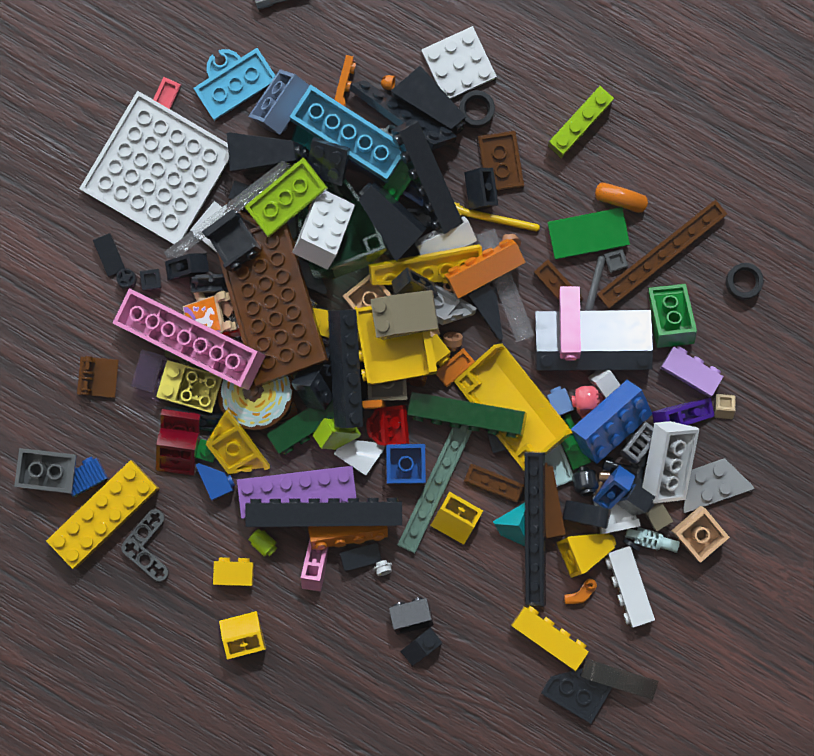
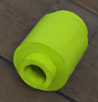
M259 528L248 539L251 545L264 557L266 555L271 556L277 549L275 546L277 542Z

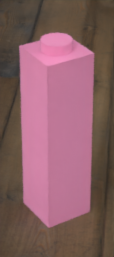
M560 287V359L574 361L580 359L581 354L580 287Z

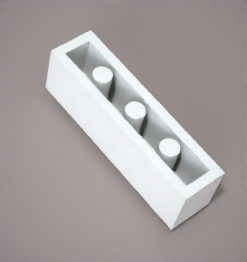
M627 546L609 552L605 562L608 569H612L614 576L611 577L614 588L618 587L620 594L617 597L620 606L624 605L626 613L623 615L626 624L636 627L654 621L655 618L631 547Z

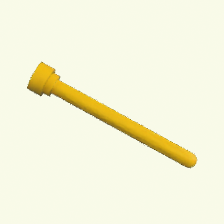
M454 202L460 216L531 231L540 230V226L535 223L463 208L460 203Z

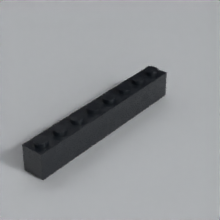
M395 497L387 498V501H379V498H367V501H359V498H348V502H340V498H328V502H320V498H308V502H301V498H289V502H281L280 498L269 499V502H262V499H250V502L245 503L246 527L402 526V501H398V498Z

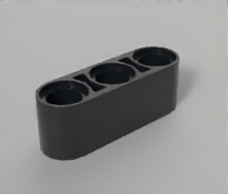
M566 500L562 518L576 523L607 529L612 510Z

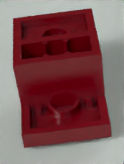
M162 409L160 432L156 443V471L194 476L196 454L200 441V414Z

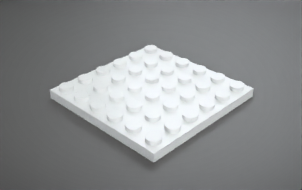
M137 91L79 189L179 247L229 162L228 144Z

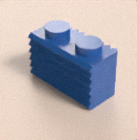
M89 457L82 461V466L75 467L72 497H76L109 479L98 458L93 459Z

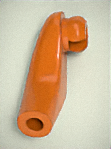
M587 579L578 592L564 595L565 604L585 602L597 587L596 581Z

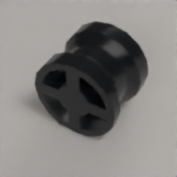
M124 268L118 271L116 280L121 287L130 289L136 285L137 277L132 270Z

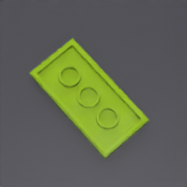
M302 158L244 207L267 237H270L328 188L306 159Z

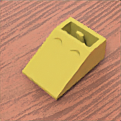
M167 360L156 397L212 413L222 378L204 370Z

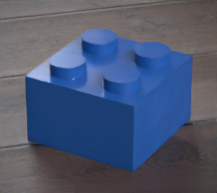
M425 444L386 445L387 484L426 483Z

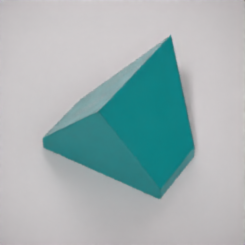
M525 503L494 520L493 523L501 536L525 546Z

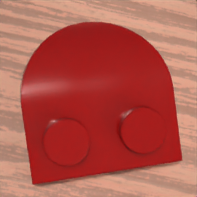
M406 405L375 409L374 413L367 420L366 427L369 437L378 445L383 446L389 444H409Z

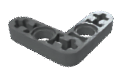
M154 509L148 512L125 539L121 549L128 558L154 580L163 581L169 575L167 566L144 547L165 521L164 513ZM159 513L160 522L155 521L151 525L155 527L153 530L150 526L144 524L146 520L148 523L152 521V514L156 515ZM141 527L148 529L149 533L146 538L138 536V530ZM127 543H134V549L137 551L140 548L143 550L137 555L136 559L133 557L136 555L133 551H126L128 549ZM144 554L149 555L151 559L150 563L146 566L140 563V557ZM154 561L157 562L154 565L155 567L164 569L163 573L165 575L163 577H156L157 572L154 569L148 570L154 564Z

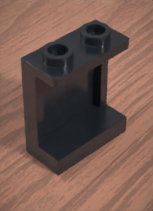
M233 209L202 231L204 236L211 241L224 262L223 267L230 272L240 269L244 262L254 259L258 252L262 250L240 213Z

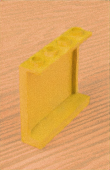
M354 307L357 312L358 343H361L362 350H359V359L365 365V369L361 370L363 381H367L368 386L437 374L430 331L382 340L376 338L372 307Z

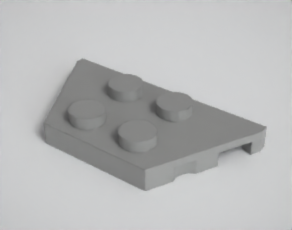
M435 284L438 296L434 298L439 324L444 325L475 314L476 307Z
M725 458L692 469L686 500H684L683 513L695 510L699 506L703 507L754 489V486Z

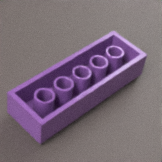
M353 466L237 480L241 518L243 519L245 518V503L250 502V499H262V502H269V499L280 498L281 502H289V498H301V502H308V498H320V502H328V498H340V502H348V498H357Z

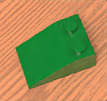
M686 284L648 288L656 347L695 344L697 329Z

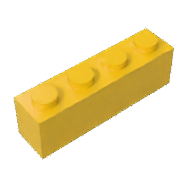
M529 606L528 609L523 607L511 626L576 671L589 652L585 649L587 645L578 639L574 642L569 638L571 634L563 628L560 631L554 628L555 623L547 617L543 620L537 616L539 612L533 607Z

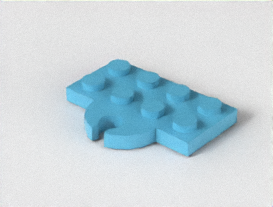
M258 48L243 57L229 49L218 50L220 56L226 59L223 65H217L215 57L213 55L210 56L207 62L209 78L193 89L214 121L266 89L274 79V72Z

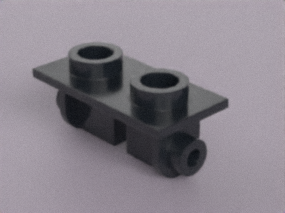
M194 274L189 276L191 293L228 291L223 274Z

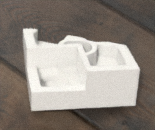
M353 440L338 448L334 455L364 475H367L386 446L378 445L375 442Z

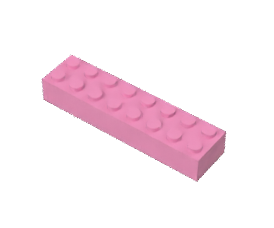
M132 289L128 290L113 321V324L247 390L250 389L266 356Z

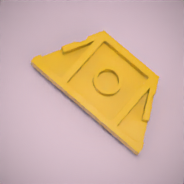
M227 409L206 442L207 447L228 474L240 471L251 472L252 469L259 468L268 470L270 468L268 461L230 410Z

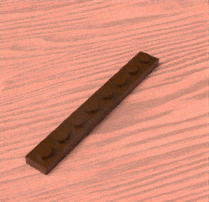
M715 199L596 295L608 309L611 308L727 215L726 211Z

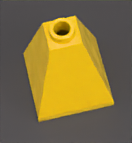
M609 533L570 536L556 542L571 578L586 573L611 552L616 545L614 536Z

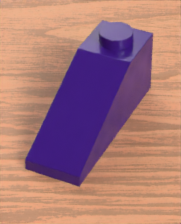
M711 398L666 407L652 412L654 423L675 422L683 425H689L715 416Z

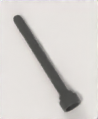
M604 256L598 257L584 311L593 310L605 263Z

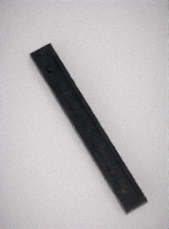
M526 451L524 452L525 605L544 607L546 606L545 452Z

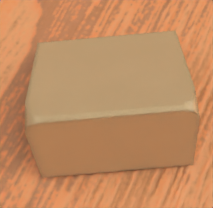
M716 394L714 417L733 419L736 411L735 396Z

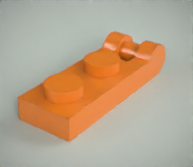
M349 55L345 57L334 99L345 107V93L350 91L352 81H349L350 74H354L356 69L354 57Z

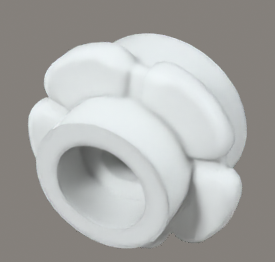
M387 560L377 562L376 567H374L377 576L391 573L392 563H387Z

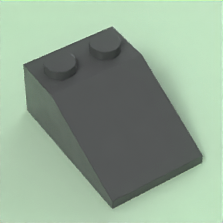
M19 448L14 487L72 493L77 455Z

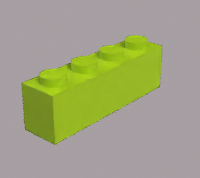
M599 86L549 141L548 147L562 158L612 104L614 98Z

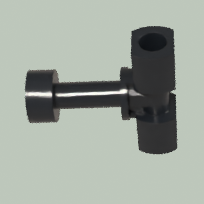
M645 453L635 465L632 463L631 465L613 462L612 457L606 456L602 471L610 473L611 469L615 470L620 465L635 476L632 485L638 484L642 487L644 481L642 475L644 467L647 465L648 454Z

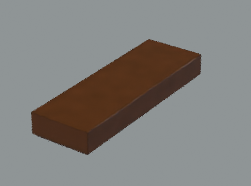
M470 464L464 479L466 483L514 502H518L524 487L522 483L474 464Z

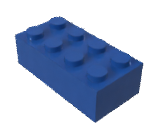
M626 380L571 428V431L581 452L597 464L652 415V412L642 389Z

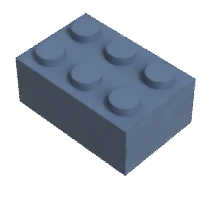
M279 70L248 117L264 129L280 135L287 129L291 113L310 85L296 74Z

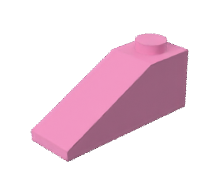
M310 539L301 574L302 589L321 592L329 547L324 550H311Z

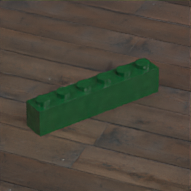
M412 392L407 415L412 417L413 421L423 422L424 419L431 420V424L442 425V422L450 423L449 427L461 429L462 425L469 427L468 430L480 432V429L487 430L488 434L499 435V432L506 433V437L517 439L518 435L523 436L527 413L525 411Z

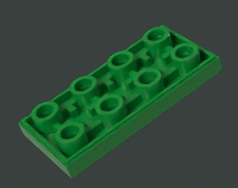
M622 207L547 222L555 260L630 245Z

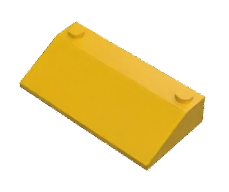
M503 343L493 345L454 381L470 402L525 411L527 413L523 436L518 435L516 439L506 437V433L502 432L496 435L524 471V452H545V455H547L572 434L569 426Z

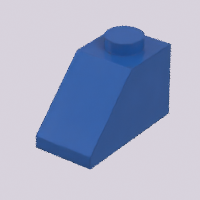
M200 463L196 464L211 500L234 491L232 487L235 486L231 475L227 476L224 472Z
M619 465L609 475L593 501L601 507L611 509L630 491L635 476Z

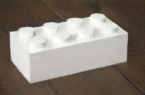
M324 191L312 201L292 253L328 270L339 249L354 204L328 191Z

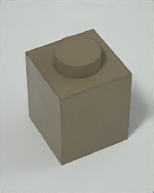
M662 502L654 503L652 509L648 513H644L654 531H658L673 522Z

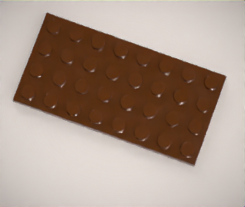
M288 223L284 224L270 237H267L260 226L250 229L262 250L258 252L254 259L247 260L236 271L230 272L223 267L224 262L218 254L243 344L266 355L254 378V383L257 387L328 361L298 256L292 253L295 246Z

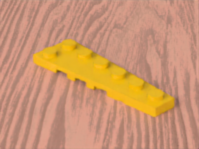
M478 244L402 258L397 261L391 260L369 264L370 283L372 285H392V281L407 267L432 282L448 283L444 274L448 273V270L454 266L459 267L465 264L467 259L482 255V246Z

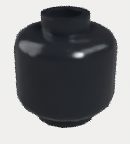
M589 467L578 468V472L572 476L575 492L583 497L594 495L595 491L599 488L596 471L589 469Z

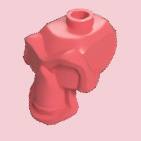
M595 385L578 387L575 391V396H572V406L577 408V413L583 419L605 398L598 392Z

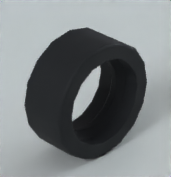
M475 90L464 95L460 101L459 110L466 116L465 124L467 126L482 128L493 119L495 105L489 94L484 91ZM472 99H482L488 106V113L481 120H473L466 114V105Z
M751 263L735 265L726 277V287L729 293L740 300H748L755 297L761 291L764 284L761 270ZM741 270L750 271L755 276V287L749 292H741L735 288L733 279L736 273Z

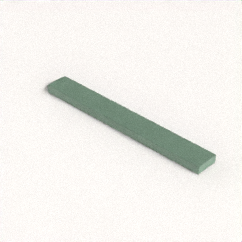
M462 425L461 429L452 427L399 540L398 546L413 553L416 552L472 432L468 430L469 427Z

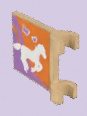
M221 291L214 296L183 306L185 316L220 333L238 329L237 322H231L230 320L224 322L220 303L231 300L229 292Z

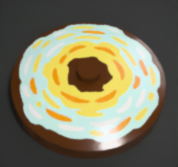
M291 375L260 387L255 386L253 380L250 389L247 390L222 378L217 394L218 403L223 413L227 409L230 410L242 428L249 430L267 429L280 422L290 410L294 398V387L291 384L293 380Z

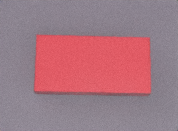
M163 77L153 100L171 110L181 84Z

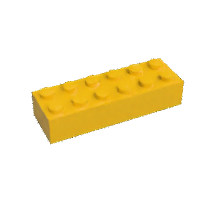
M130 460L46 542L72 569H76L160 488L134 461Z

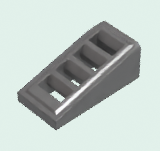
M646 421L620 452L622 456L634 465L640 461L650 448L652 438L644 434L643 430L652 435L653 427ZM640 436L648 443H643L638 437ZM635 442L637 445H639L642 448V450H639L636 446L633 445V443ZM630 448L633 452L637 454V456H635L628 449Z

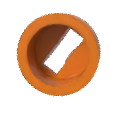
M384 76L381 81L382 88L391 91L395 87V76Z

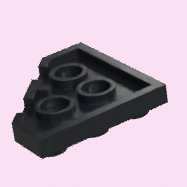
M602 663L577 669L576 671L553 675L548 679L541 694L591 724L621 673Z

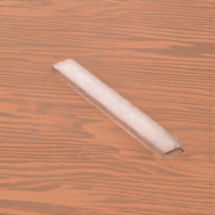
M281 161L164 252L166 257L174 259L183 255L205 238L202 233L205 228L232 209L239 212L288 171L291 165Z

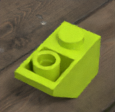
M324 418L314 432L313 437L321 449L336 450L360 437L361 433L357 427L336 428L334 427V419Z

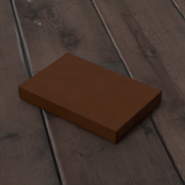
M516 131L478 136L482 168H493L496 191L524 187Z

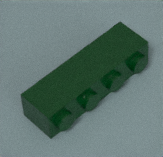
M333 399L325 411L307 408L269 432L267 436L277 452L287 455L294 450V445L298 443L303 445L309 441V436L316 431L324 418L334 419Z

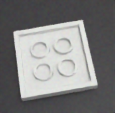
M473 26L421 50L436 84L450 99L497 78Z

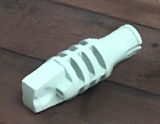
M640 527L637 530L627 529L625 535L626 538L635 540L634 544L655 550L662 548L677 553L680 541L663 537L661 533Z

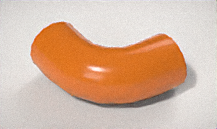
M602 182L595 191L597 200L636 213L643 212L648 205L645 195L616 185Z

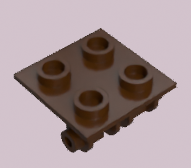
M81 356L77 395L115 398L119 360Z

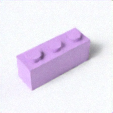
M679 346L677 348L673 347L660 369L702 394L711 397L724 377L720 374L721 371L713 366L710 368L703 364L704 361L696 356L694 358L690 357L685 349Z

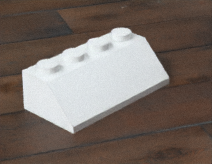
M675 422L654 423L642 488L655 496L653 503L686 500L699 434L698 428Z

